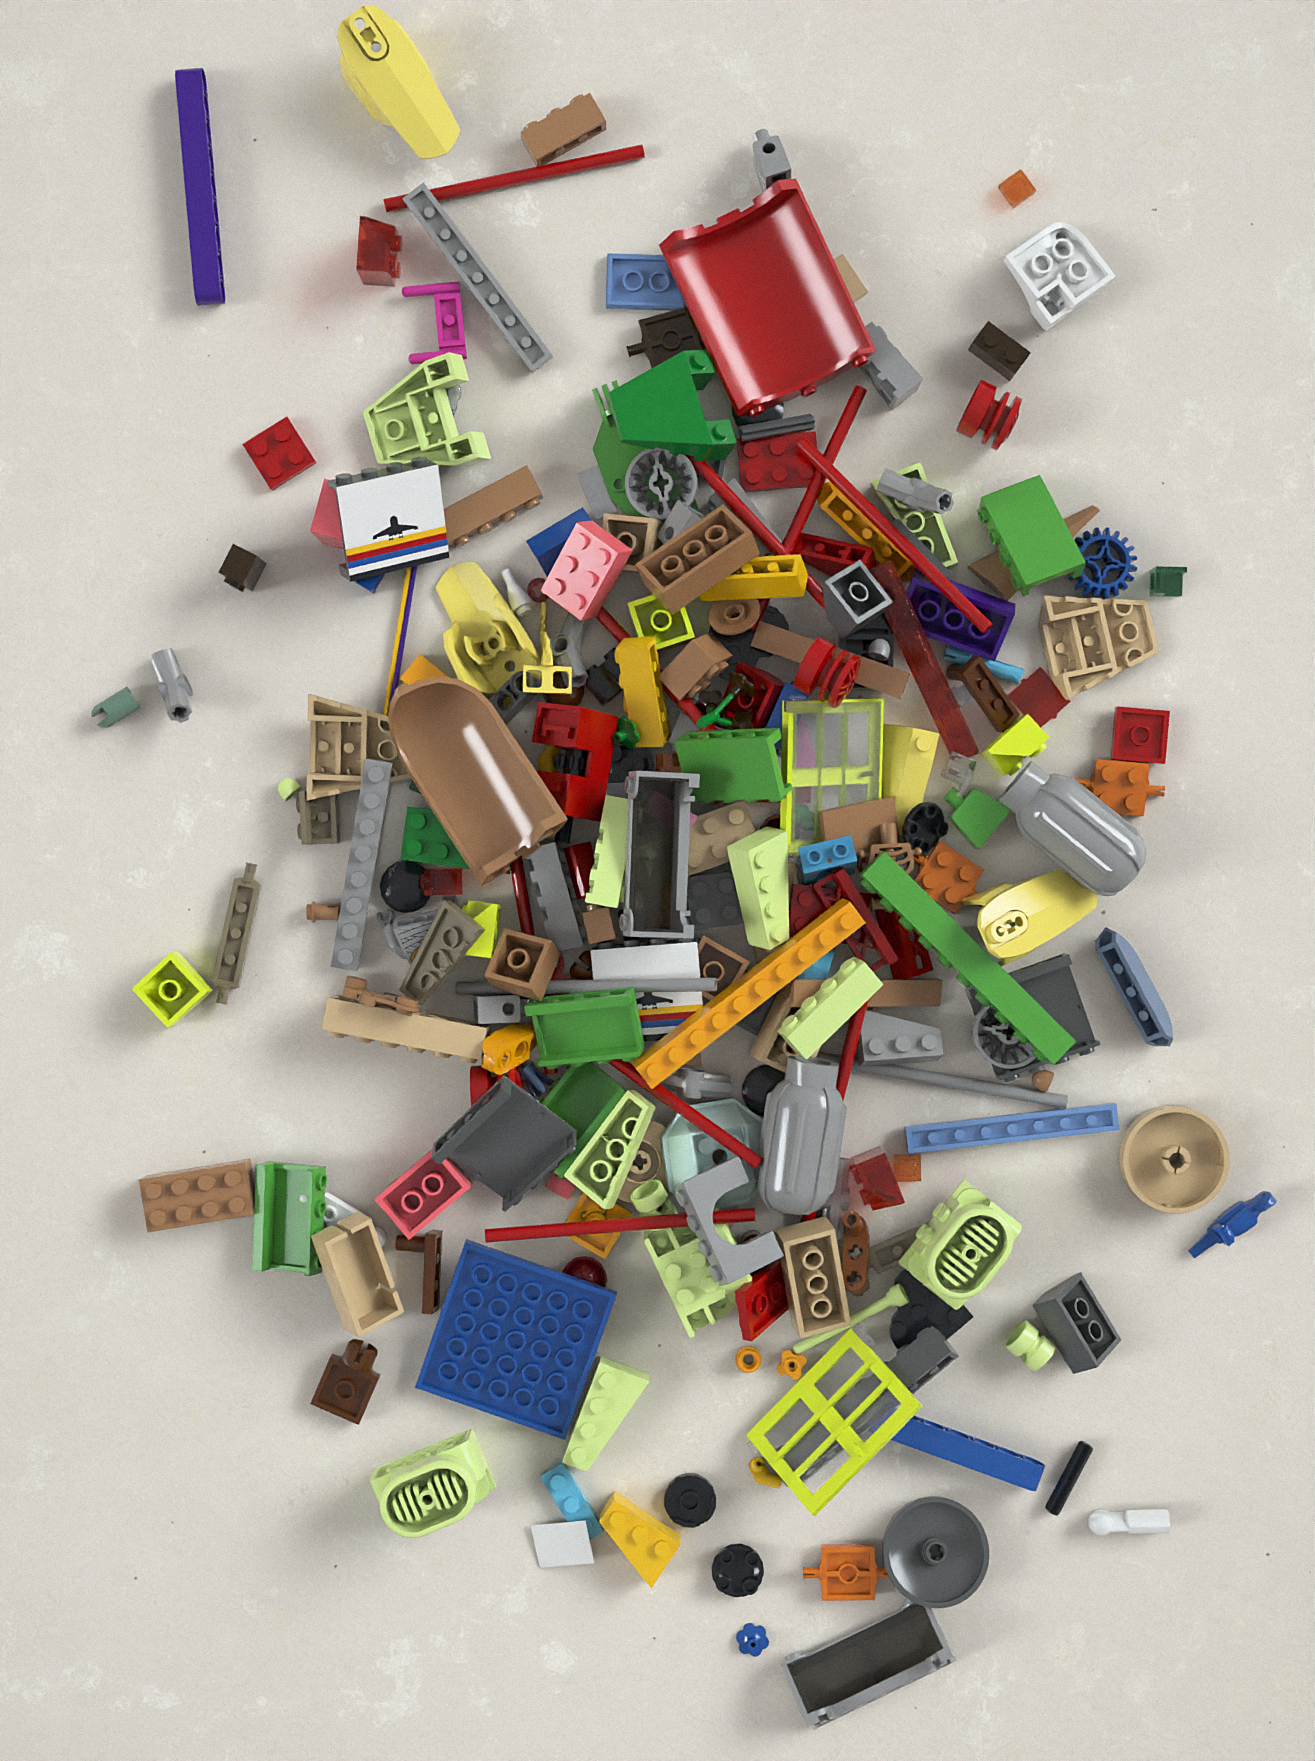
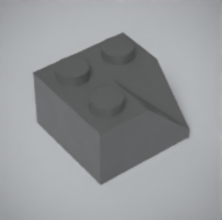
M861 560L822 583L826 619L842 640L878 618L893 603Z

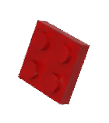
M287 416L242 444L272 491L317 463Z
M1115 707L1110 760L1165 764L1170 711Z

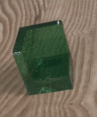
M1156 566L1151 569L1149 597L1182 596L1183 575L1187 573V567Z

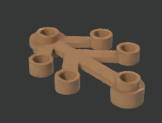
M347 975L342 996L351 999H358V996H360L359 1003L369 1006H375L376 1002L391 1005L397 1008V1013L412 1016L413 1012H419L420 1008L417 1007L418 1000L384 992V995L366 988L367 980Z

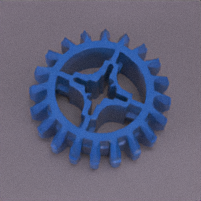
M1097 527L1093 529L1092 534L1087 530L1083 533V538L1078 536L1074 539L1081 554H1083L1088 545L1100 543V548L1097 549L1095 556H1083L1086 562L1085 567L1092 572L1093 581L1084 572L1081 576L1073 579L1071 576L1068 578L1069 582L1075 579L1078 581L1074 586L1075 590L1082 586L1084 587L1083 596H1087L1092 591V598H1098L1100 592L1103 599H1108L1110 593L1115 597L1119 595V589L1124 591L1128 588L1125 581L1132 582L1134 580L1133 575L1128 572L1137 571V567L1130 564L1137 560V556L1129 555L1135 548L1133 545L1126 548L1124 544L1128 542L1127 537H1124L1121 541L1118 540L1119 531H1115L1110 536V528H1105L1101 535V531ZM1110 547L1117 552L1120 560H1116L1111 556ZM1100 558L1104 560L1103 562H1106V566L1102 569L1096 564V561ZM1120 571L1113 583L1102 584L1107 572Z

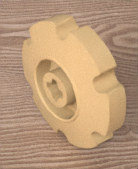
M651 1119L636 1155L640 1154L641 1158H646L647 1160L643 1161V1166L638 1167L637 1163H632L618 1198L625 1202L633 1203L630 1197L632 1192L638 1186L650 1180H660L667 1193L669 1192L667 1190L660 1136L666 1129V1126L658 1121Z

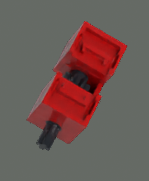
M538 702L532 742L566 750V755H559L557 766L563 768V774L536 770L568 819L555 834L554 842L570 843L573 818L601 822L614 746L613 734L616 733L618 716L580 706Z

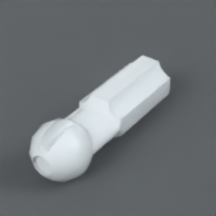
M1097 1509L1089 1515L1088 1526L1093 1533L1100 1536L1108 1535L1110 1532H1127L1129 1534L1170 1533V1516L1166 1509L1126 1510L1125 1512H1108L1104 1509Z

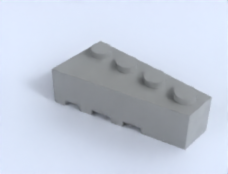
M556 842L541 845V848L526 859L529 860V873L537 890V901L541 913L543 912V922L548 940H551L560 952L583 946V940L588 938L584 923L579 924L576 914L581 913L577 898L572 899L569 890L574 887L570 872L565 873L562 864L567 862L564 848H558Z

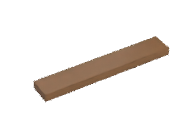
M759 621L750 646L801 664L808 649L815 640ZM836 648L834 658H837L843 650ZM849 652V659L856 654ZM859 656L861 657V665L855 683L901 699L910 673Z
M938 978L879 979L884 985L868 999L867 1007L940 1006L942 980ZM793 979L791 981L789 1005L801 1007L804 1000L819 991L822 983L827 979Z

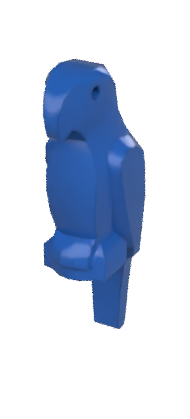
M1262 1191L1248 1201L1236 1202L1207 1228V1233L1188 1252L1193 1258H1196L1216 1243H1223L1229 1247L1235 1242V1237L1254 1227L1258 1223L1257 1218L1260 1213L1274 1206L1277 1200L1270 1192Z

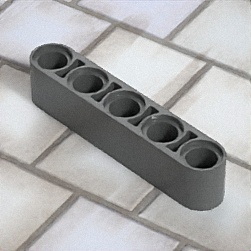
M523 671L516 672L489 699L506 725L538 694L523 693L521 685ZM526 672V677L530 680L529 688H540L541 680L533 673ZM507 696H510L511 706L506 710L503 706V701Z

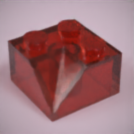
M360 216L356 270L363 285L395 287L396 278L400 279L401 263L398 262L397 252H402V236L398 234L396 226L366 216Z
M880 1146L851 1157L853 1165H850L849 1169L856 1184H861L863 1188L858 1192L864 1206L869 1204L873 1211L905 1203L886 1153Z

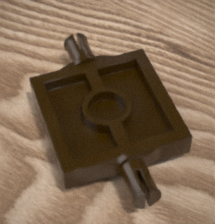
M687 307L638 320L642 334L641 343L626 346L629 357L644 353L650 362L651 369L683 351L702 350L700 345L701 336Z

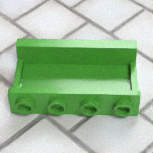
M1040 475L981 497L980 506L977 509L978 517L982 524L986 523L989 529L990 541L993 545H997L1000 551L1001 563L1005 568H1009L1012 584L1016 590H1020L1023 597L1029 594L1032 587L1070 573L1073 579L1083 574L1086 562Z
M780 728L687 731L674 743L682 773L700 774L699 788H693L690 796H695V801H700L701 803H710L714 800H723L724 803H731L736 800H746L748 803L769 799V802L783 800L785 795L793 788L791 783H783L774 746L782 738Z
M634 987L544 996L542 1001L530 999L524 1006L526 1017L532 1016L540 1054L539 1059L536 1061L537 1067L546 1066V1069H555L563 1064H571V1066L577 1067L593 1061H597V1064H606L613 1059L633 1061L645 1049Z
M587 1062L585 1065L577 1067L568 1064L566 1067L567 1072L562 1078H557L550 1087L551 1092L545 1099L543 1098L539 1101L577 1130L576 1149L570 1156H565L559 1161L554 1171L559 1177L566 1180L568 1179L564 1174L627 1092L624 1087L593 1062Z
M273 1161L256 1164L252 1271L262 1272L273 1269L304 1273L305 1276L322 1273V1266L311 1236L325 1229L324 1214L327 1208L325 1202V1188L327 1186L326 1166ZM302 1194L306 1195L307 1201L305 1203H302L300 1201V1196Z

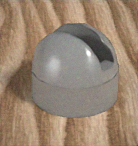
M876 639L869 645L867 655L876 660L886 661L889 657L890 646L884 639Z

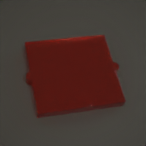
M1041 667L1027 679L1023 678L1021 684L1007 695L1023 715L1028 714L1040 728L1051 718H1057V713L1071 702L1069 699L1066 700L1052 679Z

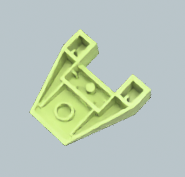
M448 352L426 360L363 411L378 464H389L392 462L405 464L411 462V459L415 457H427V459L438 464V466L468 467L491 459L484 433L470 431L458 435L446 389L469 381L462 355Z

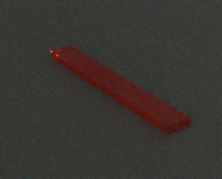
M888 560L868 569L893 601L884 611V614L953 763L977 755L979 749L892 561Z

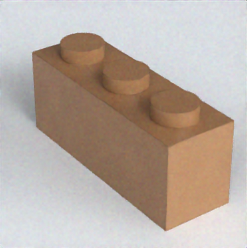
M591 93L585 96L581 94L574 97L570 104L564 108L551 110L543 120L528 123L523 128V131H521L522 142L535 165L542 166L607 130L606 120Z

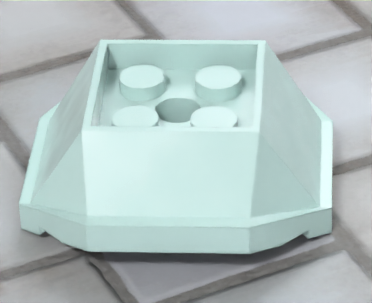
M734 1098L688 1104L758 1154L763 1119ZM678 1113L674 1114L675 1116L660 1136L667 1190L674 1195L676 1192L674 1185L723 1161L737 1157ZM721 1149L723 1158L720 1162L714 1163L712 1154L715 1150ZM739 1158L749 1178V1182L723 1194L717 1200L714 1207L722 1208L749 1203L758 1192L755 1168Z

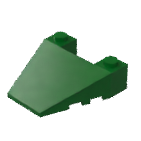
M707 350L683 351L608 393L607 396L622 443L651 450L657 447L669 450V454L678 456L679 453L693 456V460L697 461L725 460L737 444L730 420L706 421L697 394V390H704L715 374Z

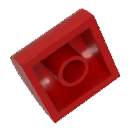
M738 662L735 672L742 673L755 686V696L749 697L740 694L737 698H733L728 703V708L724 711V715L734 719L737 711H747L752 714L751 722L754 725L753 729L765 728L784 687V683L765 670ZM730 682L724 693L723 698H726L729 695L728 691L733 686Z

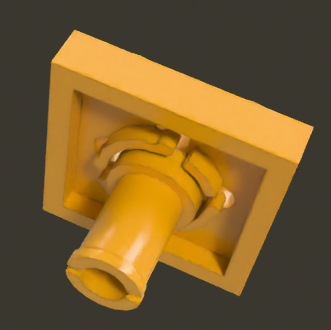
M583 1192L565 1223L630 1218L632 1212L615 1203L613 1208L607 1209V1212L602 1214L605 1210L600 1209L601 1206ZM621 1232L567 1237L605 1259Z

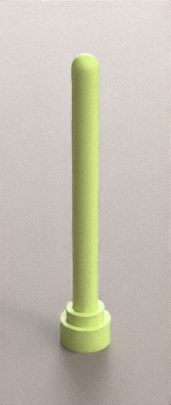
M900 1283L889 1288L890 1291L886 1293L885 1297L851 1314L850 1326L810 1336L793 1346L794 1353L800 1354L890 1306L901 1307L909 1303L904 1288Z

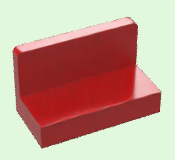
M590 841L564 848L577 899L585 898L586 893H589L590 890L589 878L592 866L595 863Z

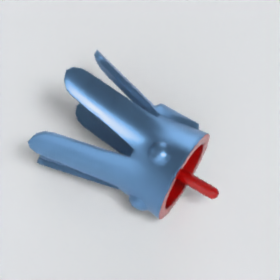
M533 1061L526 1067L522 1063L520 1064L523 1068L519 1073L520 1077L526 1083L533 1098L536 1099L535 1094L540 1097L542 1095L541 1092L545 1091V1086L541 1081L551 1086L554 1080L538 1070Z

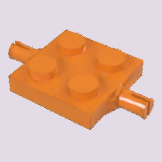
M1095 759L1094 770L1090 780L1075 778L1111 809L1121 815L1144 816L1145 802L1148 795L1161 797L1165 795V792L1155 791H1165V786L1149 785V763Z
M939 841L933 851L926 857L921 854L919 856L913 855L914 863L919 865L914 881L937 904L951 913L956 914L963 904L962 899L978 893L975 890L976 883L984 869L943 842Z
M821 1544L819 1567H803V1579L819 1578L822 1601L875 1600V1586L878 1578H889L884 1567H877L874 1544Z

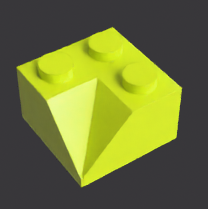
M654 595L627 603L637 636H655L657 652L689 643L695 639L685 606L671 614Z
M1026 714L1011 724L1004 733L999 735L980 754L1001 777L1006 774L1012 776L1022 767L1020 762L1025 757H1036L1047 747L1044 742L1049 739V736Z
M468 900V905H463L462 910L485 929L465 955L492 958L497 946L502 904Z
M177 951L170 952L132 990L166 1027L170 1028L176 1026L213 991V988Z

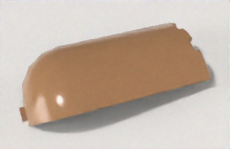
M437 676L419 680L410 685L404 683L395 689L389 706L388 720L397 754L480 886L511 869L509 867L510 863L521 855L524 859L528 858L541 848L538 842L547 837H553L568 820L492 703L477 688L459 679Z

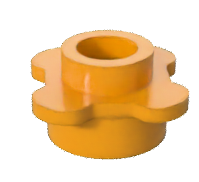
M784 1350L781 1354V1364L777 1366V1372L780 1375H789L793 1380H799L802 1377V1367L807 1363V1359L802 1354L798 1355L790 1350ZM794 1363V1366L790 1367L789 1364Z

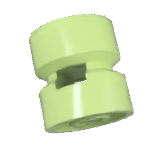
M650 1180L641 1184L630 1196L637 1211L641 1213V1217L678 1214L672 1200L667 1198L668 1193L660 1180Z
M1025 1320L1010 1333L1004 1345L1015 1356H1022V1362L1032 1371H1037L1048 1362L1056 1346L1045 1335L1039 1337L1038 1329Z

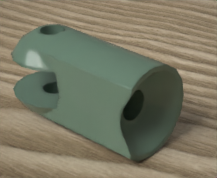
M125 687L96 705L92 710L91 717L105 712L108 717L100 721L97 726L107 728L141 707L131 695L129 688Z

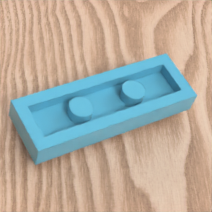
M560 1462L540 1475L567 1522L586 1521L589 1540L604 1532L598 1517L566 1464Z

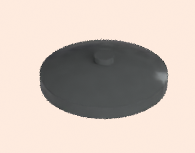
M930 1496L909 1502L892 1517L883 1537L882 1558L890 1581L903 1596L924 1607L947 1608L968 1599L981 1585L989 1564V1544L983 1526L968 1508L948 1498Z

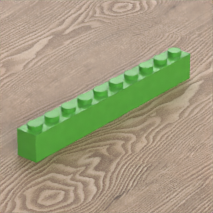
M880 852L859 874L863 879L860 884L871 894L875 891L882 898L879 901L880 904L890 913L894 910L901 917L898 920L900 924L909 932L913 929L920 936L917 940L928 951L932 948L939 955L937 960L946 969L952 967L958 973L956 979L966 988L971 986L977 992L975 998L985 1007L990 1005L996 1011L994 1014L995 1018L1004 1026L1009 1024L1015 1030L1013 1035L1023 1045L1028 1043L1034 1049L1032 1054L1041 1063L1044 1064L1047 1061L1054 1065L1075 1044L1076 1041L886 852Z

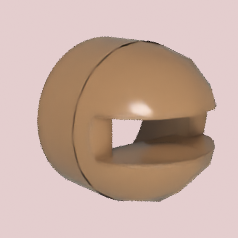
M1045 1069L1035 1072L1032 1076L1033 1085L1037 1089L1047 1092L1054 1073Z

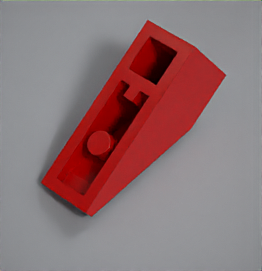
M801 532L792 552V555L801 554L804 563L830 577L859 560L863 562L873 577L877 571L874 549L872 547Z

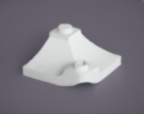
M1066 223L1052 224L1009 253L1003 260L1021 287L1031 308L1030 313L1045 332L1066 318L1074 309L1116 277L1088 239L1077 228Z

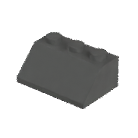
M1081 1272L1048 1290L1033 1304L1034 1310L1073 1374L1097 1368L1121 1341V1338Z

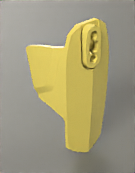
M363 5L341 21L338 29L337 39L342 51L340 68L343 80L371 117L379 120L383 125L393 127L419 159H432L447 154L454 146L460 128L435 84L427 64L396 19H391L378 6ZM361 19L365 22L364 30L355 26L356 20ZM378 43L381 45V50L373 52L371 45Z
M461 562L451 566L443 574L436 586V591L452 622L448 630L443 633L444 649L459 680L477 688L484 696L494 695L516 672L523 671V665L540 666L541 659L523 626L477 562ZM511 662H514L516 665L514 671H511L509 668ZM527 671V672H529V673H533V674L537 675V676L539 677V679L541 680V686H542V674H541V672H540V671ZM526 677V684L530 686V680ZM510 696L504 699V705L511 706Z
M1058 869L1009 884L1000 883L961 901L963 905L984 906L978 912L977 926L988 951L997 958L1003 959L998 964L1004 966L1031 953L1038 946L1062 933L1093 911L1097 905L1098 894L1083 887L1064 870ZM1015 922L1016 926L1011 927L1010 923Z

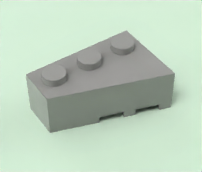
M870 322L865 328L876 352L868 357V363L859 368L890 409L893 410L917 392L923 378L887 339L884 330Z
M866 1010L857 1045L859 1067L938 1061L944 1055L940 1028Z

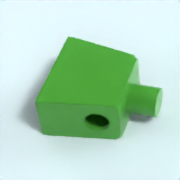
M953 787L944 797V800L955 808L948 816V819L974 849H980L1011 812L1005 805L975 788L971 789L964 796Z

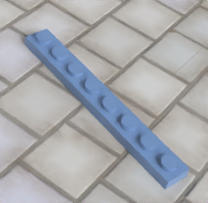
M1116 1103L911 1125L904 1126L907 1153L911 1154L1119 1130Z

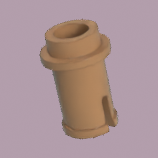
M312 902V904H307L306 917L307 920H312V923H315L316 920H339V903L316 904V902Z

